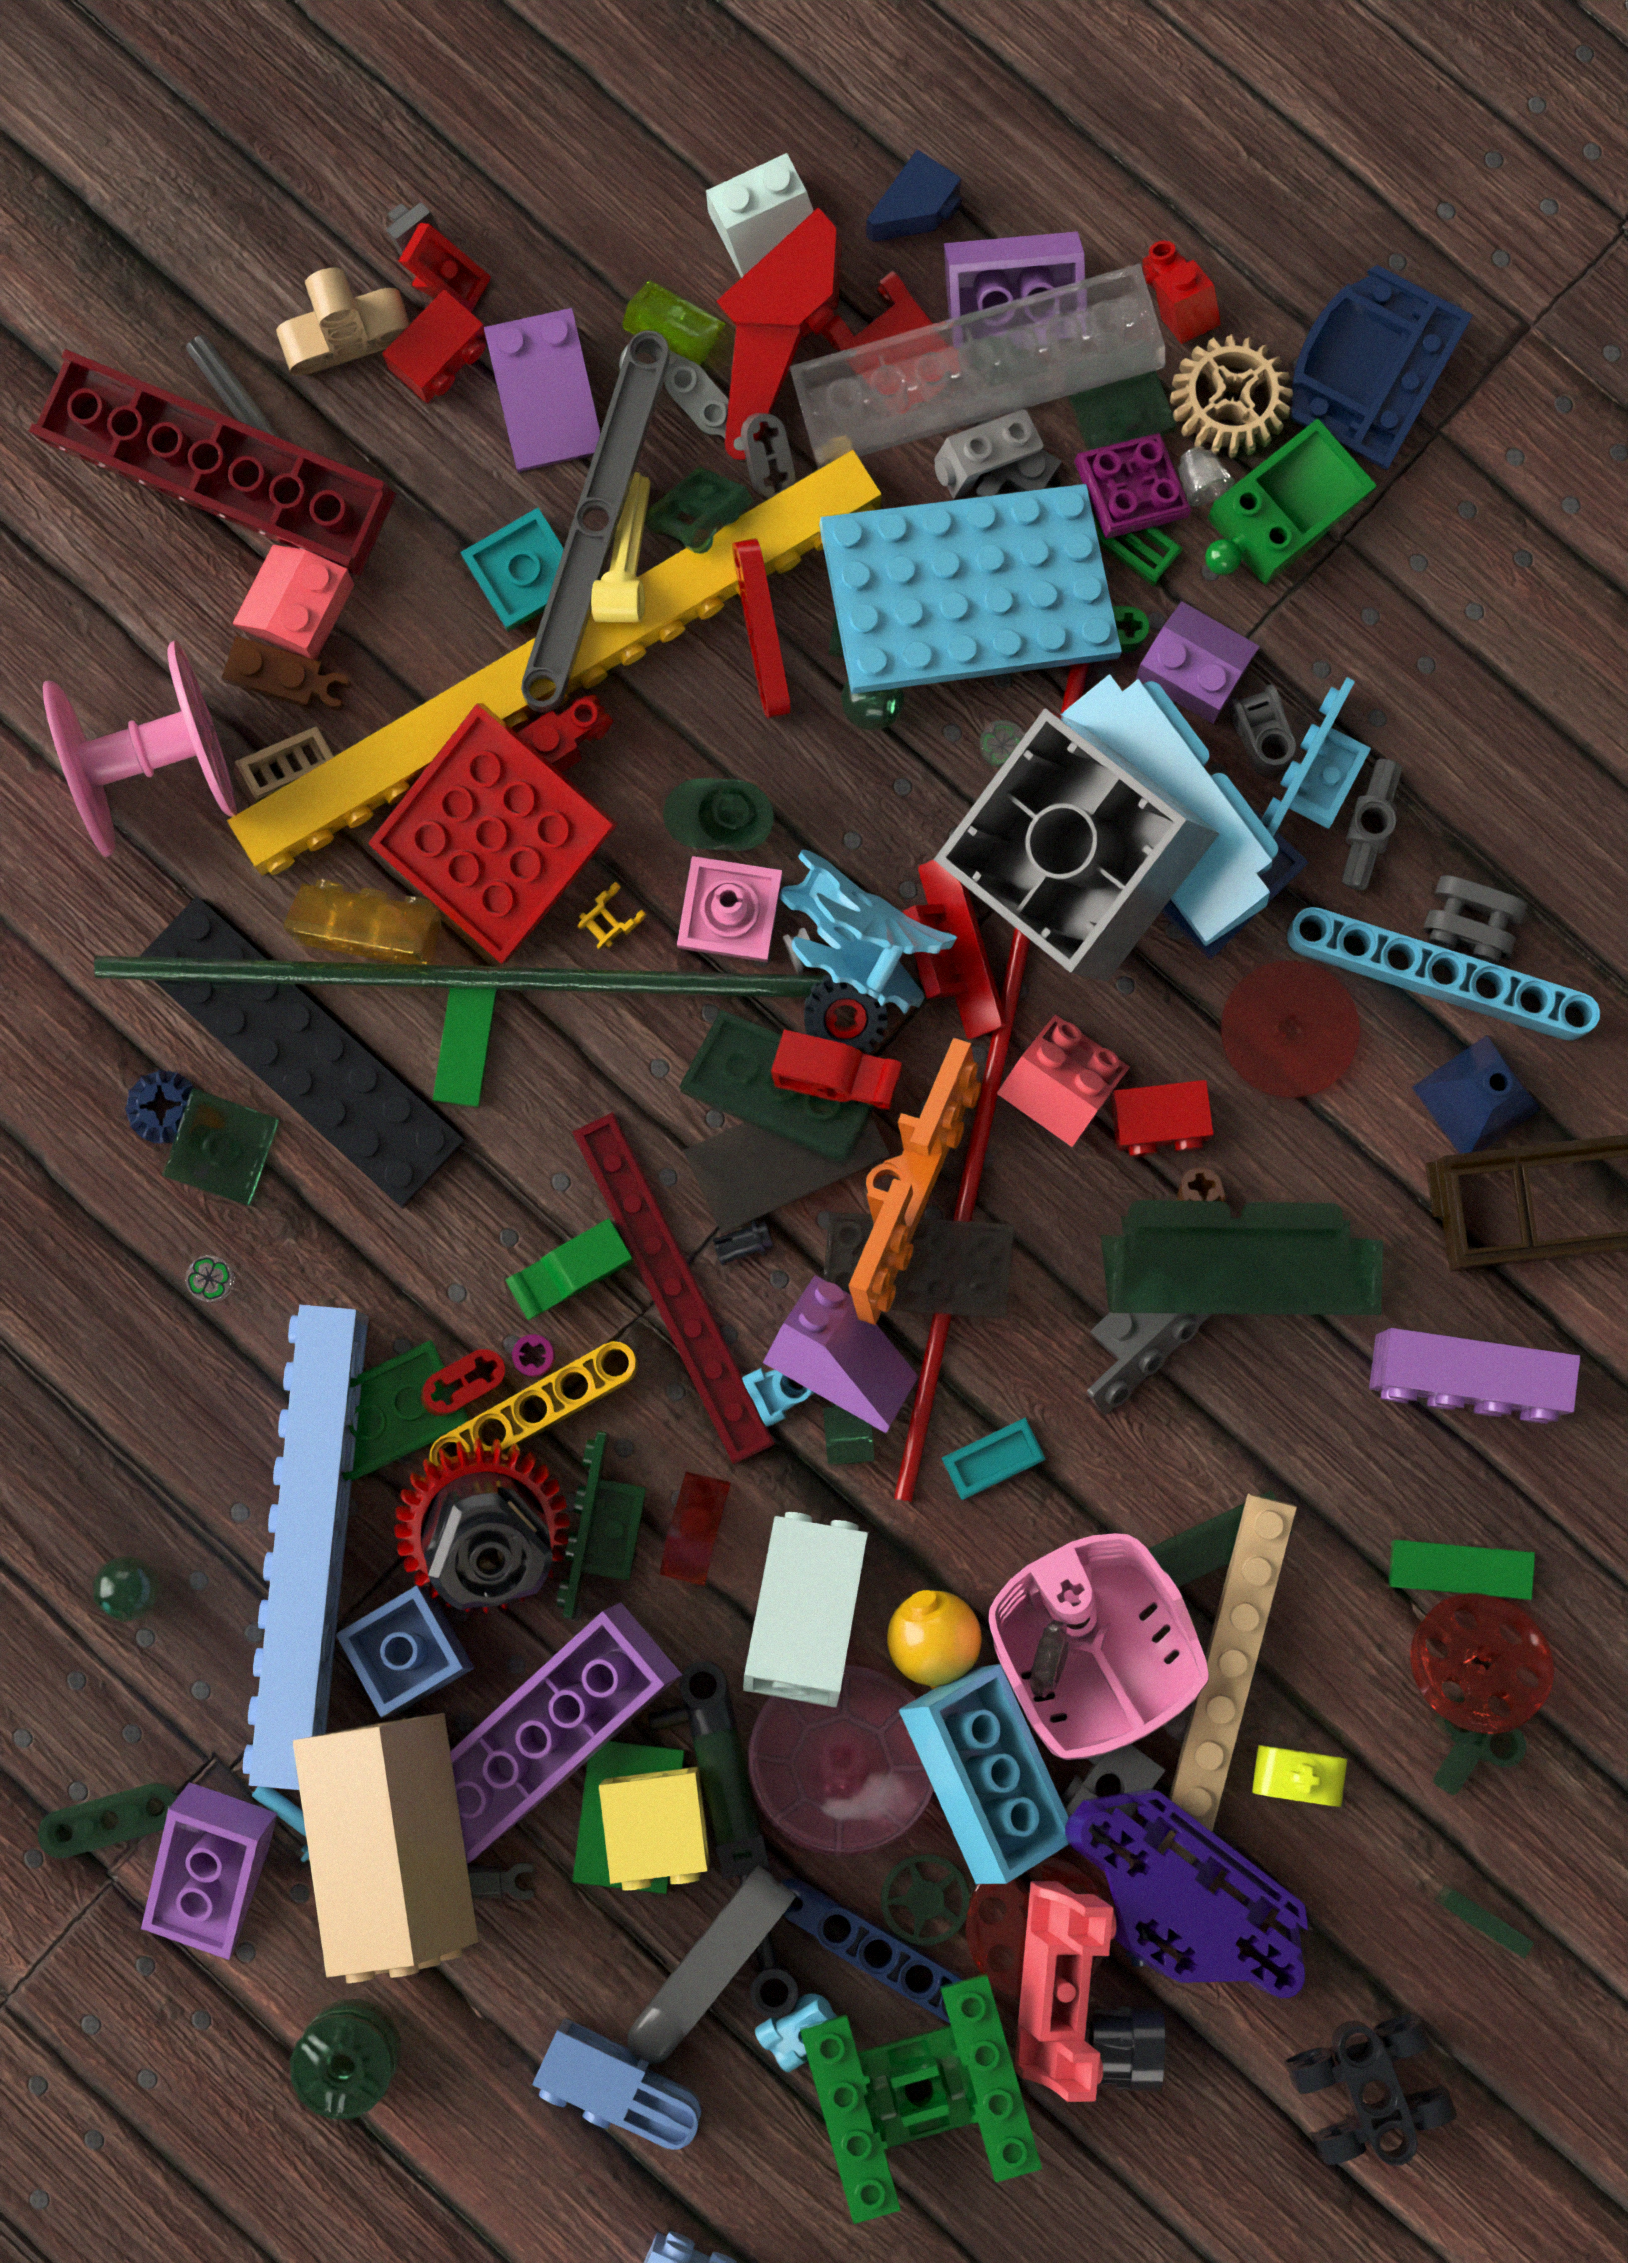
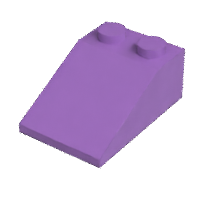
M572 308L484 327L517 472L593 456L599 440L600 430Z
M814 1275L784 1321L763 1361L769 1367L885 1433L888 1431L918 1378V1375L877 1324L873 1325L858 1319L852 1296L844 1292L836 1284L827 1282Z
M189 1782L168 1809L141 1929L229 1960L233 1955L264 1866L278 1813Z

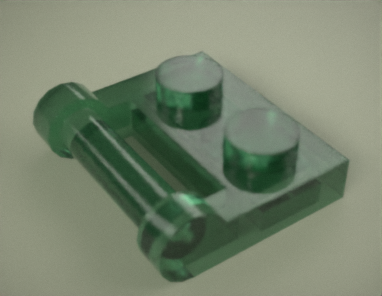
M699 466L647 511L645 525L656 534H668L682 541L684 546L694 553L704 554L711 548L713 536L724 526L735 522L741 516L742 511L754 500L745 486ZM682 511L697 518V520L689 525L675 518V516Z

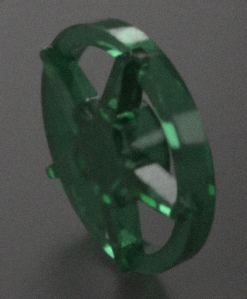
M917 1854L907 1857L897 1863L884 1880L881 1890V1908L884 1918L894 1933L905 1941L917 1945L941 1943L952 1937L961 1928L968 1914L970 1896L967 1883L961 1872L951 1862L940 1856ZM914 1863H937L947 1868L951 1873L937 1883H934L930 1880H923ZM909 1866L913 1884L908 1889L907 1894L888 1898L892 1881L902 1869ZM955 1878L959 1883L962 1893V1906L958 1917L944 1906V1894L942 1892ZM888 1905H905L908 1907L909 1911L915 1916L913 1935L905 1932L896 1924L890 1914ZM939 1914L954 1922L942 1934L933 1937H919L925 1919L934 1918Z

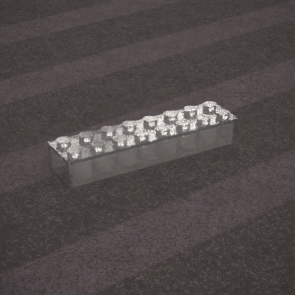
M1139 263L789 367L819 469L851 450H854L856 455L860 457L1164 368L1165 344L1141 264Z

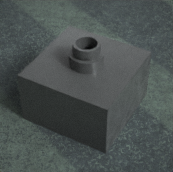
M1045 708L936 855L934 861L1070 973L1108 982L1220 833L1082 724Z

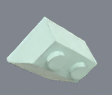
M787 153L706 190L708 213L741 278L813 212L807 191Z

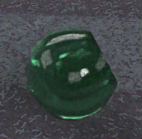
M849 679L844 684L840 697L843 712L848 721L862 730L879 731L891 726L899 717L904 704L902 687L851 694Z
M122 1556L109 1560L97 1571L93 1581V1601L105 1614L120 1622L142 1618L153 1608L158 1596V1578L154 1570L142 1559L136 1557Z

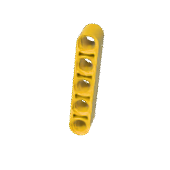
M612 1341L603 1344L441 1436L433 1443L430 1449V1462L435 1466L441 1464L440 1448L444 1449L458 1441L462 1442L466 1452L474 1451L475 1439L480 1438L484 1451H491L492 1446L486 1445L483 1441L482 1430L488 1422L493 1420L501 1421L505 1426L506 1436L503 1442H501L503 1454L508 1452L514 1443L520 1445L629 1383L638 1371V1360L635 1353L622 1342ZM621 1351L628 1356L629 1366L622 1375L617 1377L610 1376L604 1370V1360L610 1353ZM581 1374L587 1379L588 1390L586 1394L577 1400L568 1399L563 1391L565 1380L571 1375ZM540 1397L546 1403L547 1413L540 1422L529 1423L523 1416V1406L529 1399Z

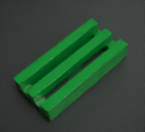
M1096 514L1093 516L1099 545L1153 587L1170 568L1172 562L1182 553L1183 548L1156 527L1139 530V532L1167 553L1164 558L1132 533L1117 536L1156 566L1153 569L1115 539H1105L1102 529L1098 527L1100 524Z

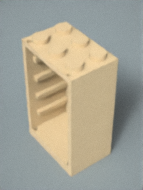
M440 1713L358 1726L293 1740L326 1977L345 1975L346 1983L371 1980L376 1978L375 1975L388 1972L390 1978L419 1973V1969L440 1965L441 1961L462 1957L461 1948L477 1943L478 1936L445 1714Z

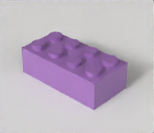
M1390 1328L1376 1334L1369 1390L1381 1391V1400L1409 1403V1400L1417 1401V1397L1428 1398L1427 1406L1432 1408L1455 1410V1407L1464 1408V1404L1474 1405L1473 1413L1502 1417V1414L1511 1415V1411L1521 1412L1520 1420L1548 1424V1421L1558 1422L1559 1415L1574 1412L1580 1356Z

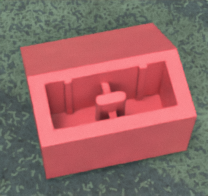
M1055 1014L1021 1056L997 1094L1073 1147L1130 1066L1122 1062L1114 1052L1101 1047L1081 1033L1077 1026L1064 1021Z

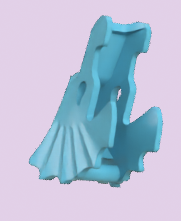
M801 850L798 857L810 870L802 883L783 887L779 893V898L791 910L805 912L818 926L817 933L831 947L800 937H794L791 945L795 954L805 966L823 968L831 974L833 982H846L853 985L859 993L868 994L877 999L880 1006L893 1002L900 1007L904 1015L910 1006L919 1008L924 999V994L900 963L901 955L903 952L906 954L915 952L938 954L940 950L952 948L957 937L920 924L881 897L871 895L860 889L829 861L808 850Z

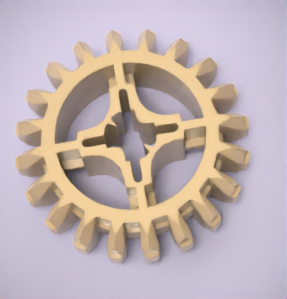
M1231 334L1226 337L1224 347H1221L1219 342L1213 337L1208 342L1207 351L1197 345L1191 354L1193 360L1185 358L1181 361L1179 369L1182 373L1174 375L1172 386L1177 390L1171 393L1170 403L1179 406L1174 410V421H1186L1181 431L1183 437L1190 436L1193 433L1198 434L1194 443L1196 449L1201 448L1207 441L1212 444L1211 454L1213 456L1218 455L1221 447H1227V453L1232 459L1236 457L1239 446L1243 448L1246 454L1250 455L1255 451L1256 442L1263 447H1267L1272 439L1270 433L1275 435L1281 433L1284 426L1281 420L1288 419L1291 408L1285 403L1291 401L1293 391L1290 388L1284 387L1290 379L1289 372H1276L1281 365L1280 356L1270 360L1265 358L1268 352L1267 345H1262L1256 352L1250 349L1252 340L1248 337L1245 338L1242 346H1235V339ZM1226 368L1239 369L1244 371V373L1235 374ZM1204 377L1209 383L1208 390L1211 392L1212 397L1209 399L1207 406L1202 409L1197 400L1196 385ZM1258 385H1261L1264 390L1267 403L1266 410L1260 417L1254 411L1255 404L1251 399ZM1224 392H1229V396L1232 392L1237 395L1240 394L1238 402H1234L1233 398L1231 401L1227 399L1222 400ZM1221 419H1228L1233 421L1237 426L1224 425L1217 421Z

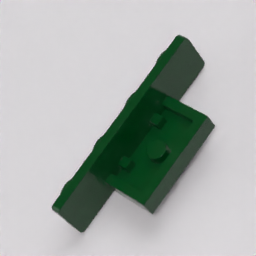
M597 1430L595 1440L587 1439L583 1467L590 1468L587 1486L579 1485L577 1490L574 1513L581 1514L578 1533L570 1532L565 1560L573 1561L570 1579H561L556 1606L564 1608L563 1618L567 1619L576 1618L584 1573L630 1581L647 1492L646 1487L601 1480L610 1434Z

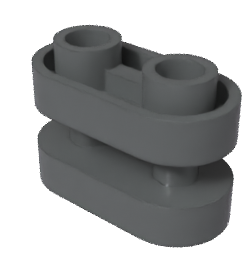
M1446 875L1440 876L1434 896L1446 904L1443 911H1428L1423 930L1430 935L1429 941L1444 948L1455 949L1456 945L1474 950V957L1489 963L1498 964L1501 958H1511L1517 938L1506 932L1505 929L1507 923L1522 924L1528 904L1516 896L1466 879ZM1463 909L1488 917V924L1462 917Z

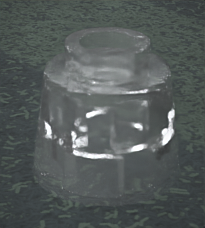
M1199 446L1190 449L1181 456L1178 474L1191 506H1202L1213 502L1234 485L1233 477L1212 450H1205L1204 447Z

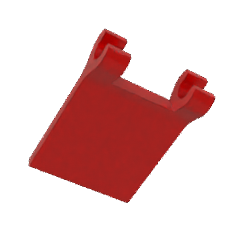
M891 271L879 281L880 286L877 288V291L892 307L856 336H853L839 315L824 327L825 330L822 334L849 362L898 423H901L968 369V366L917 305L899 276L894 271Z

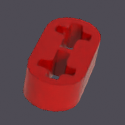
M480 1349L466 1355L434 1373L426 1380L421 1389L420 1396L423 1407L435 1416L444 1417L453 1414L490 1393L501 1383L505 1375L504 1362L496 1352L490 1349ZM479 1360L482 1365L490 1363L493 1366L494 1370L489 1375L491 1382L487 1383L483 1377L471 1383L467 1382L465 1377L470 1375L476 1368L474 1361ZM439 1382L443 1388L455 1382L459 1384L460 1389L455 1391L449 1398L450 1405L446 1406L442 1400L437 1402L432 1400L431 1396L436 1391L435 1383Z

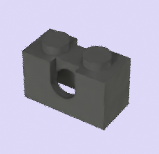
M1129 1744L1107 1754L1087 1758V1760L1093 1763L1091 1769L1083 1780L1075 1775L1059 1797L1065 1802L1063 1806L1068 1817H1070L1083 1800L1099 1798L1095 1791V1785L1102 1775H1116L1120 1781V1791L1118 1794L1152 1789L1165 1769ZM1133 1802L1109 1807L1105 1811L1111 1815L1115 1808L1131 1818L1139 1805ZM1092 1824L1088 1832L1110 1848L1112 1844L1109 1842L1111 1840L1105 1839L1096 1833Z

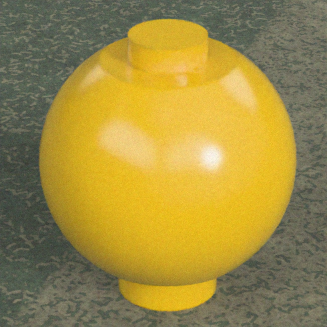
M937 1590L919 1591L906 1599L894 1612L887 1632L888 1650L896 1667L910 1680L930 1686L932 1690L938 1686L954 1682L966 1675L976 1663L982 1644L981 1627L971 1607L961 1598L951 1593Z

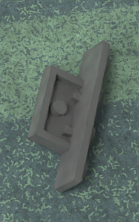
M1221 1264L1216 1266L1187 1295L1156 1268L1090 1331L1094 1339L1118 1360L1087 1390L1091 1400L1104 1415H1107L1114 1407L1124 1404L1138 1384L1148 1375L1156 1373L1163 1366L1165 1359L1181 1343H1186L1194 1337L1199 1326L1206 1319L1229 1303L1232 1295L1237 1290V1286L1226 1268Z

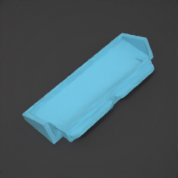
M1109 674L1061 714L1082 724L1220 833L1171 897L1173 903L1205 946L1267 906L1270 891L1259 876L1271 869L1272 861L1278 852V845L1231 780L1222 773L1210 776L1205 770L1204 766L1209 760L1208 749L1158 683L1149 681L1142 684L1137 679L1127 689L1122 691Z

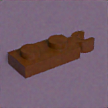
M235 636L221 677L224 683L309 709L313 698L317 697L321 699L327 708L334 711L343 710L344 705L341 700L329 696L330 690L334 686H342L349 689L351 686L350 680L341 673H330L326 676H321L324 666L320 661Z

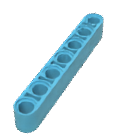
M1310 907L1303 909L1297 914L1287 930L1289 946L1294 952L1302 956L1562 1040L1573 1041L1580 1039L1595 1028L1600 1019L1598 1003L1593 997L1585 993L1321 908ZM1312 922L1317 925L1321 932V940L1311 942L1304 939L1299 931L1300 924ZM1348 936L1359 938L1365 947L1364 955L1353 956L1349 954L1344 948V938ZM1398 950L1403 952L1409 962L1408 969L1397 970L1393 968L1387 958L1388 951ZM1441 964L1448 967L1452 973L1451 984L1445 985L1437 982L1432 975V966ZM1477 979H1488L1495 985V998L1487 999L1477 992ZM1522 993H1531L1538 998L1540 1003L1538 1013H1530L1522 1007L1520 1002ZM1566 1007H1575L1581 1011L1584 1017L1582 1027H1574L1567 1022L1565 1018Z

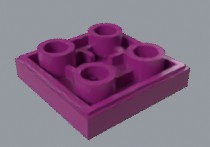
M1160 433L1085 451L1076 455L1074 463L1083 484L1087 485L1089 499L1105 539L1189 517L1192 511Z

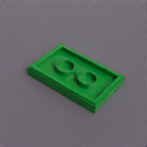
M429 1340L359 1374L357 1378L350 1379L349 1387L354 1388L360 1384L362 1385L360 1404L355 1408V1414L359 1412L357 1431L354 1429L353 1423L348 1425L350 1432L356 1437L353 1470L341 1472L345 1482L350 1479L353 1482L411 1454L470 1421L464 1407L453 1414L443 1417L429 1413L422 1405L420 1396L424 1383L434 1373L445 1368L433 1340ZM439 1382L435 1383L436 1391L431 1396L434 1402L442 1400L446 1406L450 1405L449 1398L456 1391L454 1384L443 1388Z
M610 1740L588 1760L572 1882L622 1888V1882L610 1884L599 1792L600 1783L605 1778L682 1769L685 1749ZM669 1876L653 1878L654 1882H651V1887L636 1889L667 1894Z

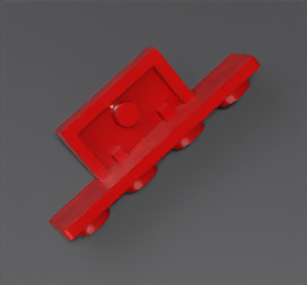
M934 860L920 865L918 871L928 905H915L903 910L902 913L920 924L957 937L952 948L940 950L938 954L927 952L914 953L919 969V980L924 987L927 999L955 997L968 1039H975L1005 1027L1007 1024L968 888Z

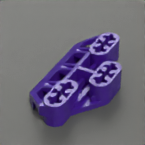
M1148 1789L1083 1800L1075 1812L1068 1818L1065 1825V1835L1069 1844L1106 1873L1117 1911L1115 1913L1116 1933L1114 1938L1121 1946L1155 1972L1180 1983L1247 1981L1255 1988L1278 1998H1290L1302 1989L1306 1968L1303 1964L1299 1928L1308 1931L1305 1904L1161 1792ZM1135 1802L1139 1805L1138 1814L1144 1817L1145 1820L1139 1825L1120 1809L1115 1808L1111 1815L1105 1810L1109 1807ZM1092 1824L1094 1825L1093 1829L1103 1838L1111 1840L1109 1843L1117 1849L1131 1853L1130 1858L1135 1862L1131 1869H1129L1130 1864L1120 1855L1114 1854V1851L1107 1845L1092 1840L1093 1836L1088 1832ZM1170 1830L1176 1834L1173 1841L1196 1858L1192 1864H1189L1169 1848L1165 1850L1163 1855L1157 1851ZM1221 1869L1227 1873L1224 1880L1247 1897L1242 1904L1222 1888L1218 1887L1214 1894L1208 1890ZM1271 1909L1278 1913L1275 1919L1286 1927V1938L1272 1927H1269L1265 1934L1259 1930ZM1139 1921L1141 1928L1149 1934L1156 1936L1158 1941L1177 1950V1955L1181 1957L1178 1964L1173 1957L1161 1951V1948L1156 1944L1139 1937L1140 1933L1135 1929ZM1239 1939V1942L1248 1950L1255 1952L1254 1954L1261 1960L1274 1964L1275 1970L1279 1973L1278 1978L1268 1969L1261 1967V1964L1254 1958L1241 1954L1240 1948L1236 1945L1237 1940Z

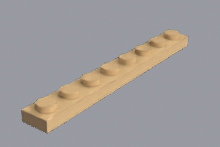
M1248 1493L1205 1656L1209 1674L1208 1683L1194 1700L1169 1799L1211 1832L1216 1820L1297 1508L1293 1504ZM1170 1830L1157 1851L1163 1855L1165 1850L1169 1848L1189 1864H1192L1196 1858L1173 1841L1176 1834Z

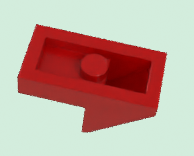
M426 223L418 225L398 260L416 276L412 282L413 287L433 298H436L443 290H446L470 313L473 311L491 279L487 272L432 225Z

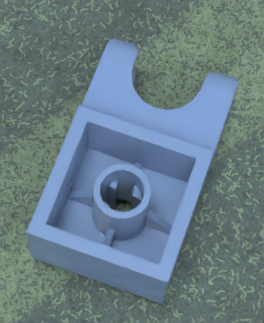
M567 2018L563 2019L532 2083L533 2086L541 2089L539 2096L551 2104L564 2108L567 2102L585 2110L582 2116L597 2126L608 2129L612 2123L671 2150L681 2149L693 2140L701 2116L700 2100L691 2089L647 2069L649 2062L641 2058L636 2060L629 2048Z

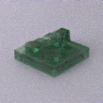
M1146 344L1061 374L1062 385L1087 451L1160 433L1163 436L1176 430L1177 424L1168 405Z

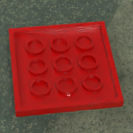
M476 703L368 844L497 961L504 964L511 959L616 828L618 823L485 704Z

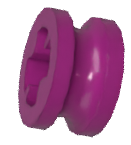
M536 1334L526 1335L520 1338L514 1345L512 1360L516 1369L524 1375L540 1377L548 1373L553 1367L555 1350L552 1344L543 1336ZM528 1344L534 1348H538L541 1345L544 1346L546 1354L541 1355V1357L546 1360L542 1366L537 1367L532 1363L526 1367L523 1365L521 1357H526V1354L522 1353L525 1346Z

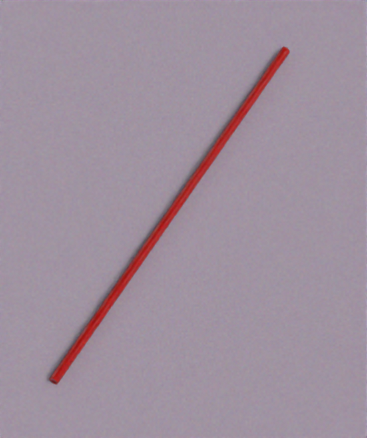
M1089 663L1070 665L1060 715L1083 696ZM1016 927L1000 995L1007 1024L1005 1027L992 1033L894 1499L911 1503L996 1108L997 1092L1000 1089L1031 942Z

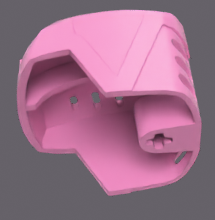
M1128 1534L1093 1535L1072 1541L1027 1565L1010 1579L996 1596L990 1607L989 1624L999 1662L1031 1727L1049 1751L1062 1759H1087L1104 1755L1149 1735L1183 1712L1199 1696L1208 1683L1209 1674L1206 1658L1178 1588L1170 1576L1162 1570L1148 1549L1139 1540ZM1151 1605H1157V1609L1146 1620H1140V1616ZM1090 1617L1088 1624L1079 1630L1071 1629L1065 1625V1623L1076 1625ZM1164 1627L1170 1628V1631L1158 1643L1152 1641ZM1174 1651L1179 1652V1656L1171 1664L1165 1663V1659ZM1039 1670L1043 1672L1041 1677L1027 1680L1022 1678V1675ZM1050 1693L1055 1694L1054 1699L1042 1702L1034 1701V1698ZM1067 1716L1065 1721L1056 1723L1050 1721L1052 1717Z

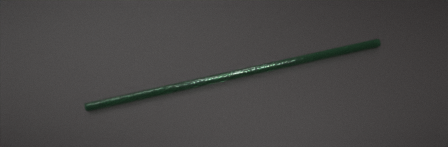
M96 955L94 960V976L96 979L806 998L807 995L810 996L813 985L816 982L820 985L825 976ZM912 978L924 994L923 1001H926L925 990L919 978Z

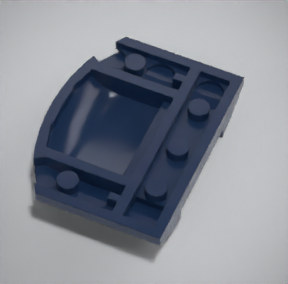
M1376 265L1367 271L1368 277L1351 286L1348 283L1327 304L1312 326L1301 349L1293 375L1291 420L1307 427L1318 418L1343 448L1388 470L1473 315Z

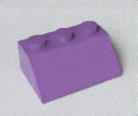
M1078 231L944 243L946 292L953 349L1086 338L1084 250Z

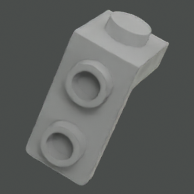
M1021 409L947 437L934 459L936 476L943 486H947L952 498L955 499L968 494L981 474L1040 452L1043 448V442L1027 411Z

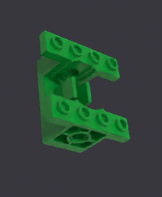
M987 1973L940 1987L950 2025L858 2052L847 2014L800 2027L853 2224L901 2211L887 2160L886 2149L971 2123H979L995 2183L1042 2169ZM925 2079L931 2081L932 2090L923 2099H913L905 2091V2087L908 2084Z

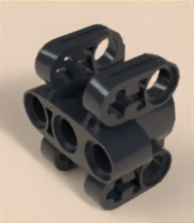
M1405 2014L1386 2020L1376 2025L1374 2031L1362 2022L1355 2020L1346 2021L1339 2025L1333 2033L1332 2047L1329 2051L1323 2047L1314 2048L1298 2053L1284 2061L1291 2083L1300 2094L1316 2092L1337 2082L1343 2083L1355 2116L1345 2114V2120L1331 2124L1317 2132H1310L1313 2142L1316 2144L1317 2153L1325 2164H1339L1360 2156L1367 2150L1364 2143L1367 2141L1372 2151L1386 2164L1393 2166L1404 2165L1414 2157L1417 2151L1418 2142L1415 2129L1419 2131L1432 2129L1444 2125L1457 2117L1450 2093L1441 2084H1438L1436 2088L1416 2092L1406 2097L1403 2095L1392 2063L1398 2059L1422 2052L1431 2046L1422 2020L1414 2014ZM1356 2033L1365 2034V2035H1359V2036L1350 2037L1351 2035L1356 2034ZM1357 2053H1363L1359 2057H1352ZM1371 2081H1383L1385 2085L1383 2098L1374 2104L1365 2103L1362 2095L1365 2086ZM1395 2127L1400 2128L1403 2134L1400 2146L1391 2151L1382 2150L1380 2140L1383 2133H1387Z

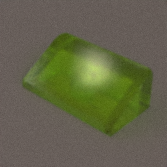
M648 280L628 302L622 322V327L634 335L645 330L660 333L666 339L668 347L672 352L695 362L699 366L703 363L725 326L723 321L651 280Z

